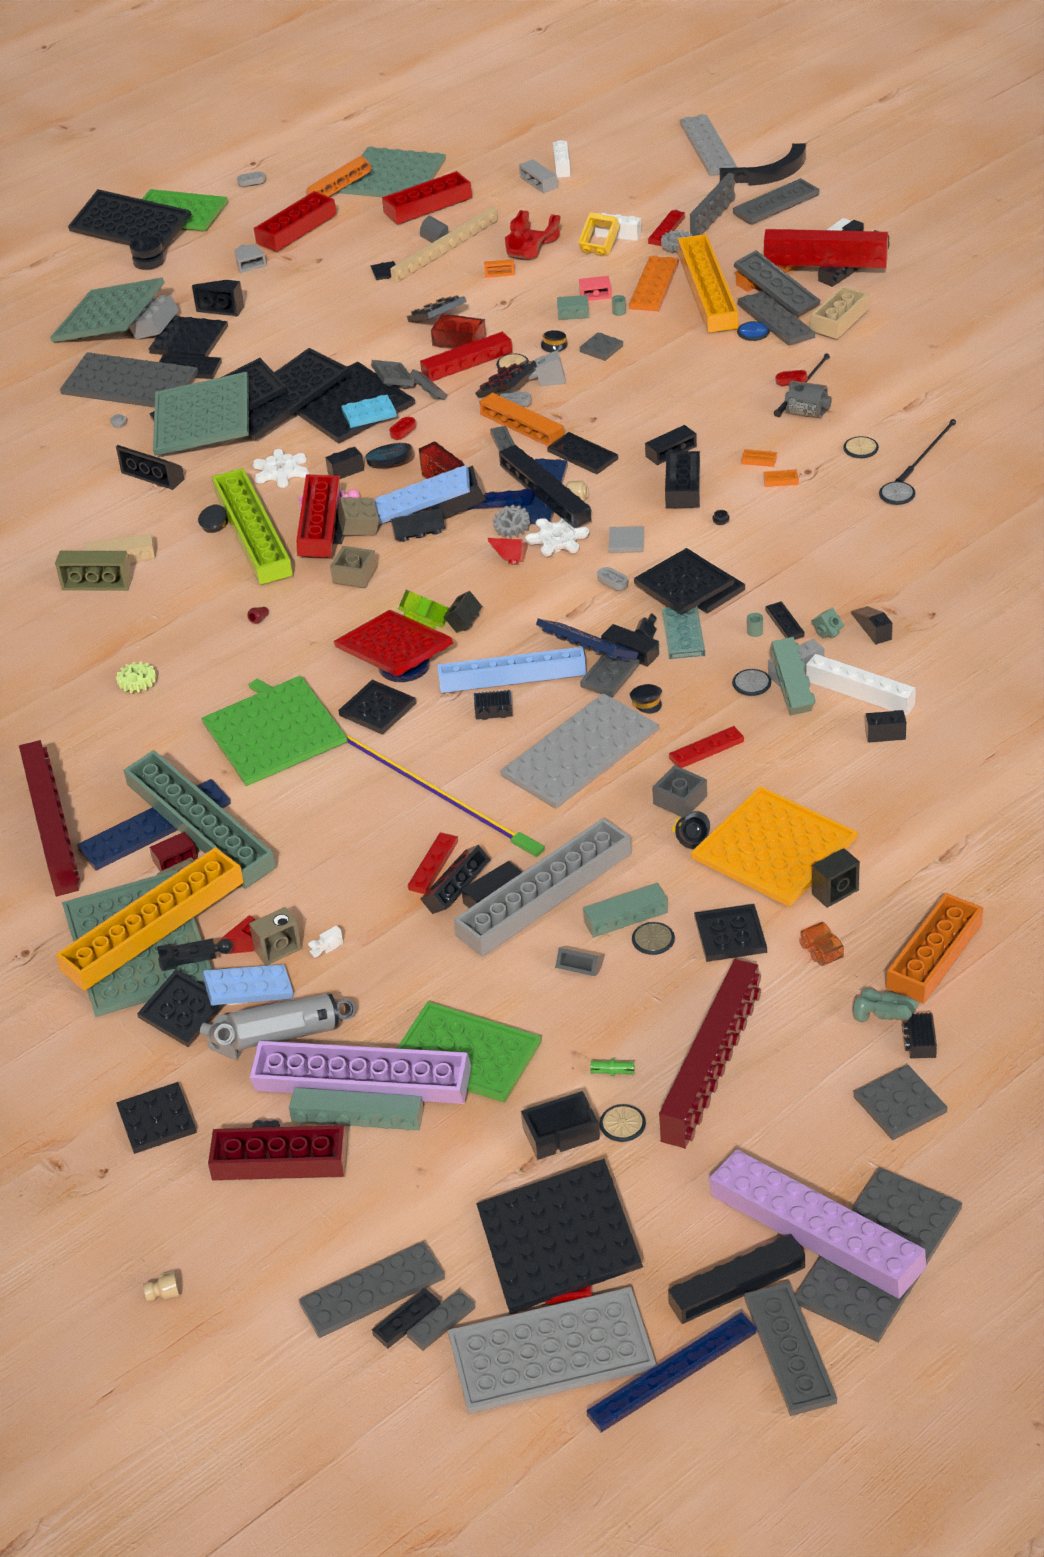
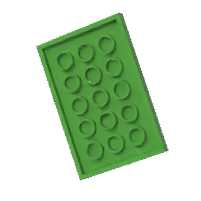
M150 189L142 198L143 200L190 210L192 215L182 228L206 231L228 202L227 197L156 189Z
M427 1001L396 1049L465 1052L468 1054L471 1063L467 1091L505 1103L542 1040L541 1036Z

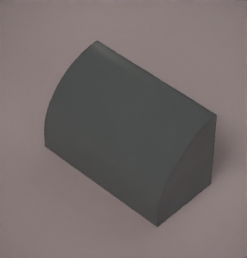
M430 215L424 219L420 227V236L431 243L449 233L448 225Z
M570 946L559 947L555 968L596 976L602 967L605 954Z

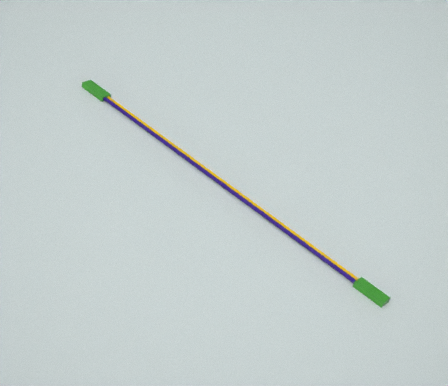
M258 678L248 684L249 688L257 693L272 688ZM345 734L347 743L509 837L511 843L535 857H538L545 851V846L521 832H512Z

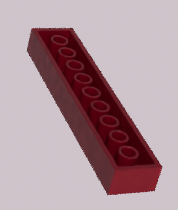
M41 740L19 745L55 896L79 891L77 883L81 881L78 871L74 872V870H77V865L51 761L48 758L47 747L42 746Z
M738 959L733 960L659 1112L661 1142L686 1149L689 1141H693L696 1132L695 1128L702 1122L703 1111L708 1109L712 1092L715 1093L717 1090L718 1079L723 1077L725 1073V1064L727 1061L730 1062L733 1055V1047L739 1043L741 1030L744 1031L747 1026L748 1015L751 1016L753 1014L754 1003L760 999L761 989L759 984L761 974H759L758 964Z

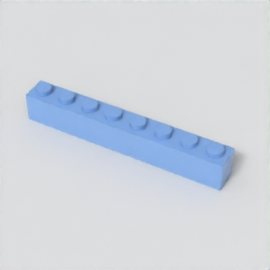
M583 647L437 664L441 693L586 675Z

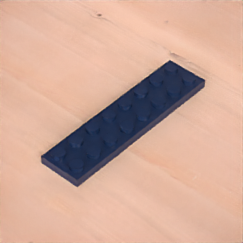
M212 779L197 785L202 792L221 808L231 804L228 796ZM152 807L78 843L77 847L80 853L97 871L178 831V829Z

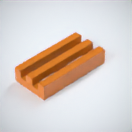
M514 259L485 261V278L515 275Z
M744 449L741 464L774 467L777 460V452Z
M797 469L763 472L765 487L799 485Z

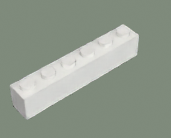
M815 654L806 664V676L809 677L810 683L891 711L904 710L906 716L915 706V687Z

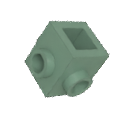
M833 607L811 620L822 639L828 636L830 638L835 637L840 633L839 629L844 626L840 616L837 615Z

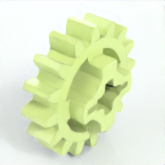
M142 661L138 664L132 662L131 665L126 664V668L121 667V672H117L116 677L119 688H123L124 692L130 690V693H133L134 690H137L138 693L140 690L146 691L147 686L152 687V683L156 682V673L153 666H149V663L143 665Z

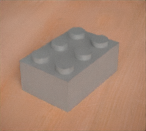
M160 295L148 302V305L135 318V321L129 325V328L135 339L159 335L179 309L171 295Z

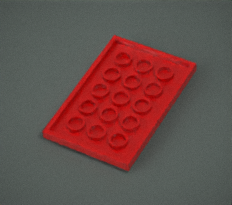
M392 610L382 613L334 640L336 648L395 676L402 675L406 670L418 666L420 662L432 658L434 654L454 644L452 637Z

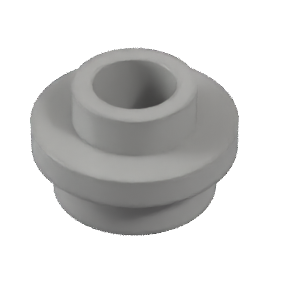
M116 414L110 419V422L114 428H122L125 426L126 417Z

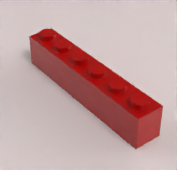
M502 331L420 360L421 373L425 374L431 381H436L513 353L512 340Z

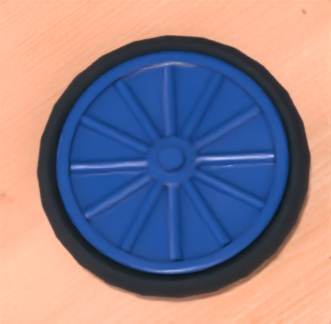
M759 321L745 322L737 329L739 337L749 341L762 340L770 333V329Z

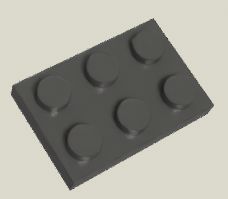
M372 360L371 367L383 384L387 386L399 385L404 388L414 386V379L402 363Z
M604 652L582 678L580 687L600 694L604 693L613 698L637 669L639 660L629 658L628 661L619 659L618 656L614 659L607 657Z

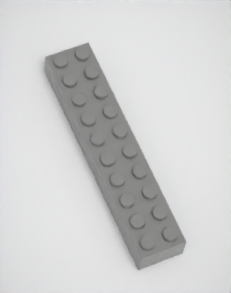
M605 818L600 819L454 918L456 937L480 956H485L631 855V837Z

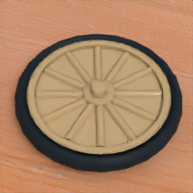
M507 354L498 359L496 366L498 369L504 366L508 368L514 363L518 365L525 360L529 362V359L522 354Z
M857 436L848 439L844 443L843 449L851 457L868 458L877 453L879 445L872 438Z
M622 1104L607 1109L602 1114L599 1124L602 1133L607 1138L618 1142H627L634 1140L643 1133L646 1119L638 1108Z

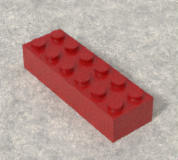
M458 171L382 197L383 211L396 224H402L405 221L416 219L419 216L427 215L430 212L441 210L444 207L453 206L458 202L472 198L471 182Z
M313 191L254 227L256 243L276 252L335 216V199Z
M306 474L296 539L297 556H332L340 494V476Z

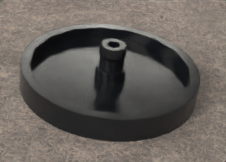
M392 443L371 450L365 457L369 466H389L410 458L413 455V449L409 443Z

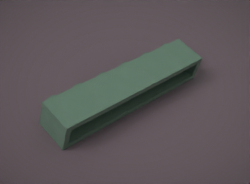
M295 1087L289 1105L292 1122L384 1129L420 1130L424 1112L422 1096Z

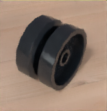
M145 235L132 240L130 250L133 265L136 268L143 270L154 269L164 263L165 257L161 239L157 236Z

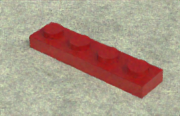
M671 210L648 238V244L661 246L662 235L675 231L684 220L685 212Z
M732 726L670 752L669 759L674 765L684 768L743 743L744 736L735 726Z
M439 832L409 881V891L425 894L431 888L456 847L458 836Z

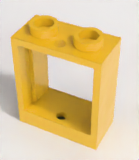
M590 212L578 242L581 250L585 253L592 252L601 256H609L620 227L617 217ZM595 226L610 228L604 246L588 243Z

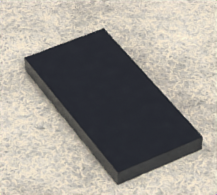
M163 354L159 362L197 367L198 372L195 378L214 379L222 364V358Z
M571 432L566 433L547 447V452L568 460L594 474H599L619 459L617 453Z

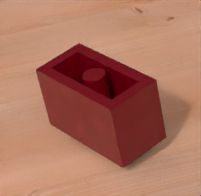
M185 832L149 847L152 861L160 872L191 857L193 860L198 859L195 845Z

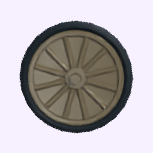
M659 922L642 924L632 934V944L634 947L648 955L666 952L673 946L675 941L673 930Z

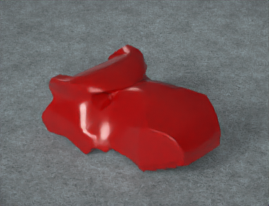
M520 210L516 218L511 220V232L505 237L507 255L524 259L537 257L540 244L550 243L560 236L558 225L560 224L561 217L551 214L545 231L531 230L529 212Z

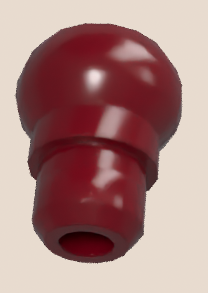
M265 606L253 607L248 611L247 617L251 623L258 624L268 616L269 610Z

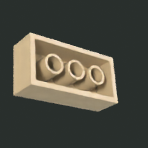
M842 285L810 315V328L817 334L838 339L869 310V293Z

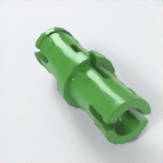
M610 1059V1061L591 1060L590 1073L610 1074V1076H615V1074L634 1075L635 1062L615 1061V1059Z

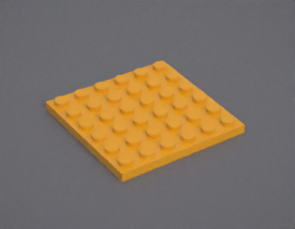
M759 786L691 852V859L791 907L812 885V865L827 858L834 852L843 848L847 849L858 838V832Z

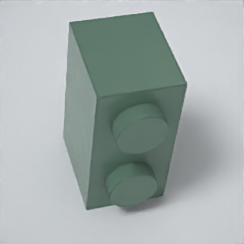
M587 295L557 297L558 320L589 318Z

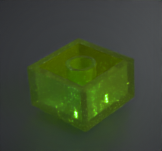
M405 590L398 610L404 612L403 616L434 629L436 626L444 627L446 623L444 615L449 609L447 606L409 590Z

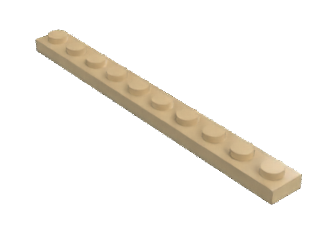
M490 207L390 268L392 282L397 283L497 222V208Z

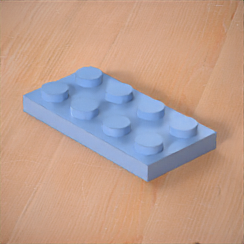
M284 964L203 971V980L211 1005L292 999L293 990Z

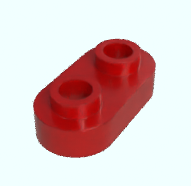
M805 370L783 371L775 376L777 384L781 386L789 385L791 380L805 382L808 379Z
M413 417L401 418L390 427V437L395 440L405 437L415 429V419Z

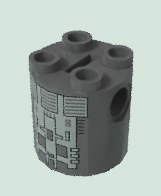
M790 381V391L785 394V402H788L786 413L822 418L830 409L832 397L828 396V387L820 384Z

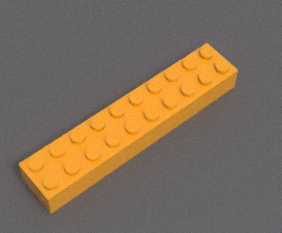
M708 235L678 238V255L707 332L716 333L723 330L737 329L738 310Z
M216 847L56 953L60 971L83 991H86L243 884L240 865Z

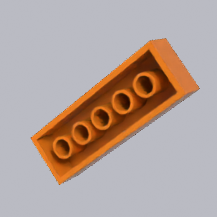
M945 893L887 970L886 989L909 996L915 1001L925 1004L982 926L983 907Z

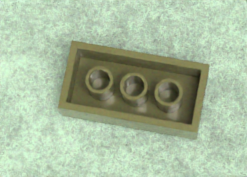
M59 551L55 562L61 590L129 591L133 579L127 551Z

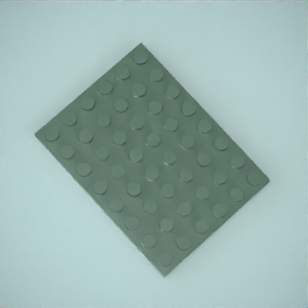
M178 870L62 902L73 942L176 874ZM194 917L87 989L95 1017L145 1003L154 995L175 971V969L161 971L157 947L166 944L175 946L202 941ZM209 960L176 966V970L202 985H205L203 971L212 970Z

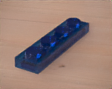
M534 489L507 490L504 492L492 491L485 493V501L468 509L532 505L535 492Z

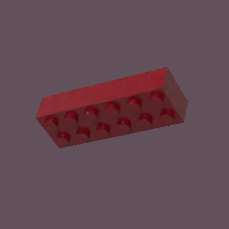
M345 1126L213 1129L208 1160L212 1181L344 1177L347 1153Z

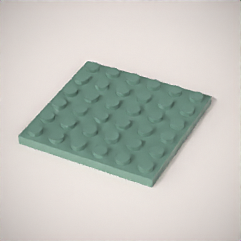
M367 147L362 156L371 164L370 172L340 189L339 193L384 197L427 182L435 177L446 160V154Z
M163 277L90 290L50 336L52 342H64L70 339L76 340L82 337L88 338L94 335L100 336L118 331L125 332L128 330L129 325L135 321V318L141 314L144 307L148 305V302L161 290L165 283Z
M247 372L155 392L153 452L155 456L249 435V376Z

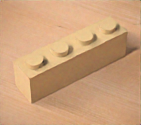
M152 534L84 543V551H127L129 563L155 559Z

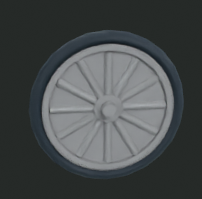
M900 481L889 482L883 485L879 491V496L883 501L895 505L910 502L916 494L915 489L910 484Z
M759 669L742 670L734 676L732 681L733 687L737 692L748 696L765 693L772 683L770 676Z

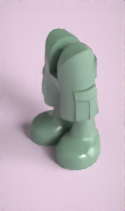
M864 988L861 992L862 997H857L855 1000L853 1012L854 1018L858 1022L867 1021L870 1012H875V1016L878 1019L909 1020L912 1013L918 1008V1002L909 996L892 992H884L882 994L874 988Z

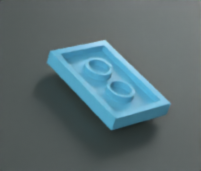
M380 395L376 398L364 399L341 406L350 428L397 417L396 410L388 395Z

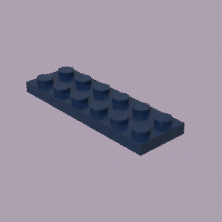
M535 459L539 465H542L545 470L563 484L568 460ZM526 488L521 502V509L525 508L526 512H528L530 524H536V521L542 518L552 522L554 511Z
M537 619L536 625L542 627V631L551 634L554 632L556 637L563 639L566 637L567 641L576 644L579 642L580 646L590 649L592 647L593 651L603 654L605 652L606 656L616 659L618 656L619 659L628 661L629 658L637 659L638 652L560 622Z

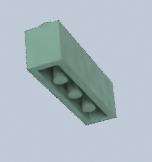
M794 637L772 641L770 652L789 715L812 711L815 704V696L810 692V680L804 673L805 663L803 659L800 660L799 644L795 643Z
M658 883L583 907L584 923L593 938L668 913L667 897Z

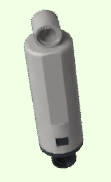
M328 992L231 1012L228 1014L227 1023H216L210 1028L209 1038L215 1044L227 1045L231 1043L234 1049L242 1050L258 1046L259 1041L279 1042L332 1031L338 1028L339 1019L347 1020L354 1015L355 1005L349 999H334L332 994ZM343 1003L345 1005V1012L341 1015L339 1006ZM223 1028L226 1032V1035L222 1040H220L218 1037V1032L220 1029Z

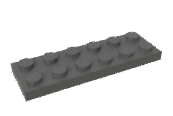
M728 173L690 213V234L692 236L702 235L735 200L733 173Z
M800 178L734 207L733 213L748 223L754 224L757 221L819 195V188Z
M757 250L734 262V267L797 317L820 305L819 298Z
M757 292L756 294L738 298V305L788 345L815 338V331L765 292Z
M423 1241L299 1299V1303L318 1338H321L440 1282L445 1277L442 1269Z
M790 1283L745 1293L744 1300L790 1416L837 1404L836 1394Z

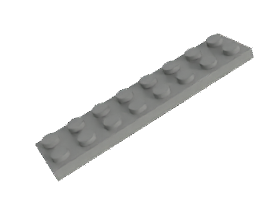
M700 114L695 117L680 119L682 129L709 176L720 175V168L737 167L707 115Z

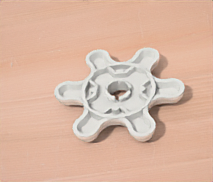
M276 449L273 452V456L267 457L266 460H254L253 468L262 470V472L256 474L255 482L262 484L268 480H275L278 487L284 488L289 485L288 480L292 477L305 478L309 471L306 467L299 466L307 461L305 454L298 453L292 456L291 454H284L281 449Z
M542 518L536 521V526L540 531L527 534L525 539L530 545L542 544L541 553L546 557L551 556L553 552L561 551V549H565L573 554L579 549V544L575 540L587 538L589 529L587 527L573 528L562 518L557 523H551L547 519Z

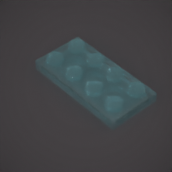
M698 606L683 615L678 614L669 607L662 608L669 659L705 656Z

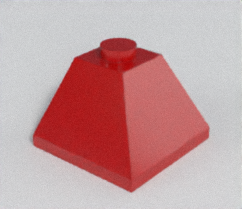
M488 538L491 546L505 561H508V564L518 565L519 562H524L528 544L522 539Z

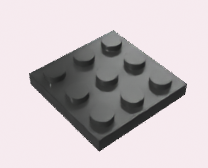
M908 1064L854 1091V1098L892 1141L947 1113L945 1103Z

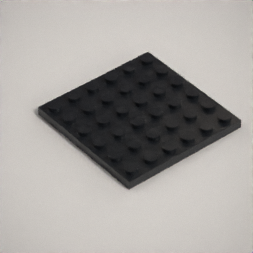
M357 361L347 366L350 369L348 375L295 413L337 443H340L383 421L350 428L341 406L364 399L376 398L380 395H388L396 413L414 405L415 399L395 385L387 386L383 384L375 372Z
M605 1159L476 1203L510 1314L552 1300L554 1297L575 1292L643 1268Z

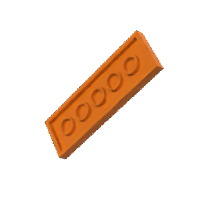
M649 256L630 300L629 309L659 312L678 267L679 258Z

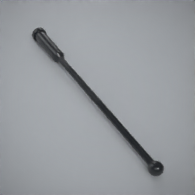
M828 353L824 354V358L807 376L808 379L805 382L812 377L825 360L830 358ZM784 401L774 411L776 417L782 415L788 402Z
M955 419L950 420V424L941 432V434L931 443V445L912 464V466H908L907 469L898 478L895 479V481L904 482L908 478V476L914 471V467L940 440V438L950 429V427L956 424Z

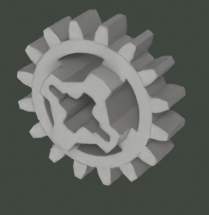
M678 230L675 232L670 231V233L662 235L661 246L663 249L666 248V251L670 250L671 252L676 251L678 253V238L692 236V234H689L688 231L684 232V230L679 232Z
M514 505L511 508L505 506V510L499 509L500 513H495V518H493L494 529L498 535L502 534V537L506 535L509 538L512 535L518 537V533L523 534V529H528L530 524L529 514L525 508L521 509V506H517V508Z

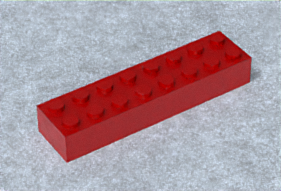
M765 229L764 256L775 265L886 268L888 232Z

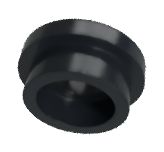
M717 510L714 512L712 520L718 525H724L729 522L730 517L727 511Z

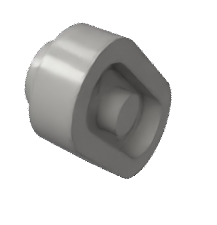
M253 172L239 175L237 177L238 185L242 187L253 184L260 185L265 181V174L263 172Z
M504 391L499 395L523 407L531 404V394L528 392Z
M603 567L597 571L599 582L617 591L627 588L628 578L626 575L610 567Z

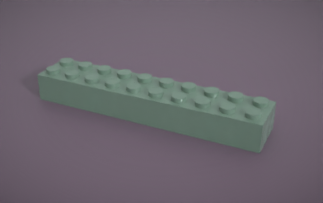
M155 750L124 769L127 785L181 833L185 832L201 851L206 854L216 847L239 864L244 882L241 886L244 889L276 868L274 855L270 849Z

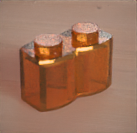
M824 922L801 930L800 945L803 949H807L810 952L814 962L824 966L844 957L842 942Z

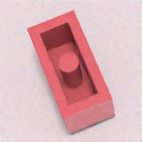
M609 276L579 279L580 296L587 295L588 301L612 298Z

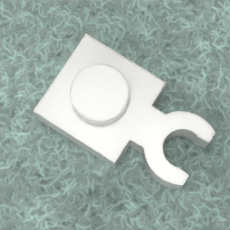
M336 925L320 934L319 940H313L308 943V946L312 949L309 953L315 958L322 951L328 953L343 944L341 929Z

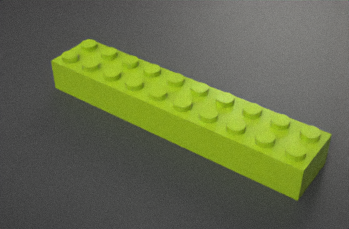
M244 468L211 476L214 493L220 505L226 509V517L259 585L293 576L290 558Z

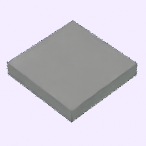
M644 526L610 527L609 553L644 552Z

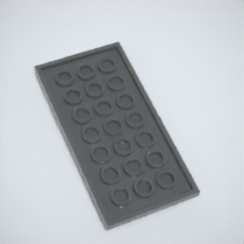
M87 352L60 388V392L63 395L155 408V392L191 384L197 376L198 368Z
M879 1167L851 1210L924 1248L927 1266L961 1211L962 1202ZM821 1256L795 1297L800 1307L879 1343L919 1277L898 1299Z

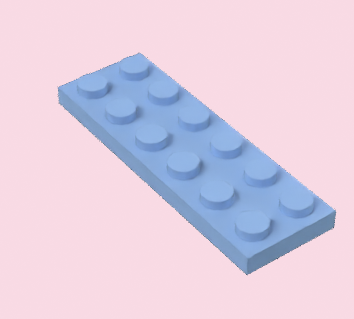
M466 465L457 467L454 470L441 473L375 498V506L379 517L378 525L390 521V518L408 515L470 492L468 467Z

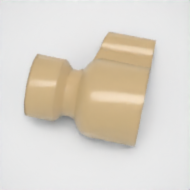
M175 1270L161 1274L157 1283L149 1282L143 1284L147 1302L156 1300L157 1297L170 1299L180 1296Z

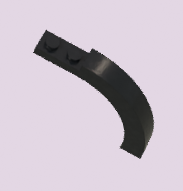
M806 143L792 144L790 152L784 158L768 165L720 168V181L728 173L734 174L735 183H748V186L764 185L785 179L796 173L805 163Z

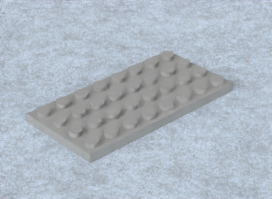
M603 693L501 769L500 773L503 778L557 809L657 732L659 724Z
M631 1287L448 1330L468 1414L656 1369L655 1359Z

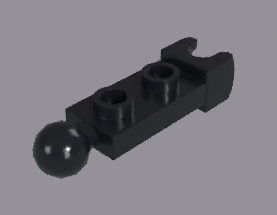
M212 938L172 946V944L160 945L157 947L161 971L176 969V966L215 959L216 952L221 954L230 953L233 944L229 939L225 938L214 944Z

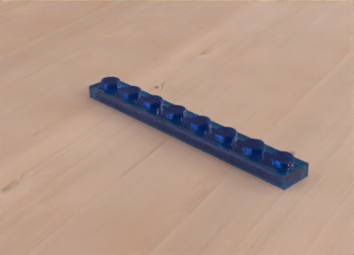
M740 1312L586 1410L587 1417L602 1433L755 1335L756 1327Z

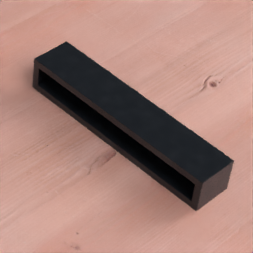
M791 1234L780 1237L774 1242L758 1247L746 1255L738 1256L734 1260L718 1265L704 1274H698L684 1283L674 1285L668 1289V1303L681 1324H684L743 1297L745 1293L761 1289L804 1269L805 1253Z

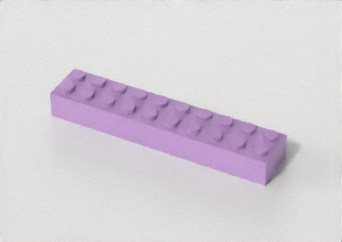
M259 1041L250 1080L255 1091L293 1093L295 1087L422 1096V1101L464 1104L471 1063L468 1054L465 1052Z
M736 1150L709 1177L712 1197L784 1236L791 1234L798 1244L898 1299L927 1268L924 1248L739 1150Z

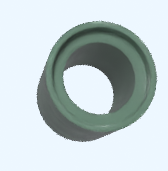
M622 295L612 297V313L616 316L626 313V298Z
M751 613L747 616V634L749 636L758 637L763 634V616L760 613Z

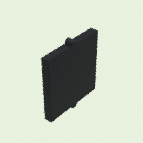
M394 261L370 265L376 281L391 278L390 268L396 264Z

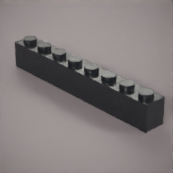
M515 444L499 451L500 466L569 525L576 528L591 521L592 510L589 504L581 500L579 496L563 485L560 480H557L542 465H539L532 457L526 454L523 449H520Z

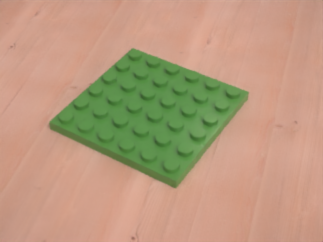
M301 675L201 718L203 725L245 786L347 742L346 735Z

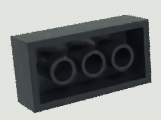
M700 451L666 452V508L700 507Z

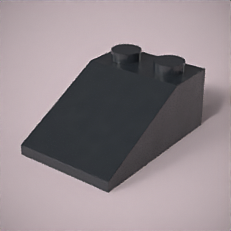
M220 280L192 285L196 312L238 317L244 308L240 281Z

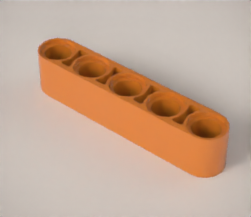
M357 157L310 185L306 193L308 195L315 191L325 196H330L369 173L371 164L365 157Z

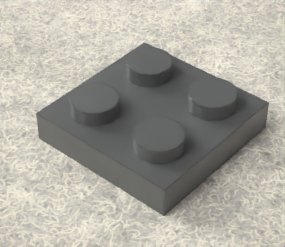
M597 332L580 346V352L606 361L623 347V341Z

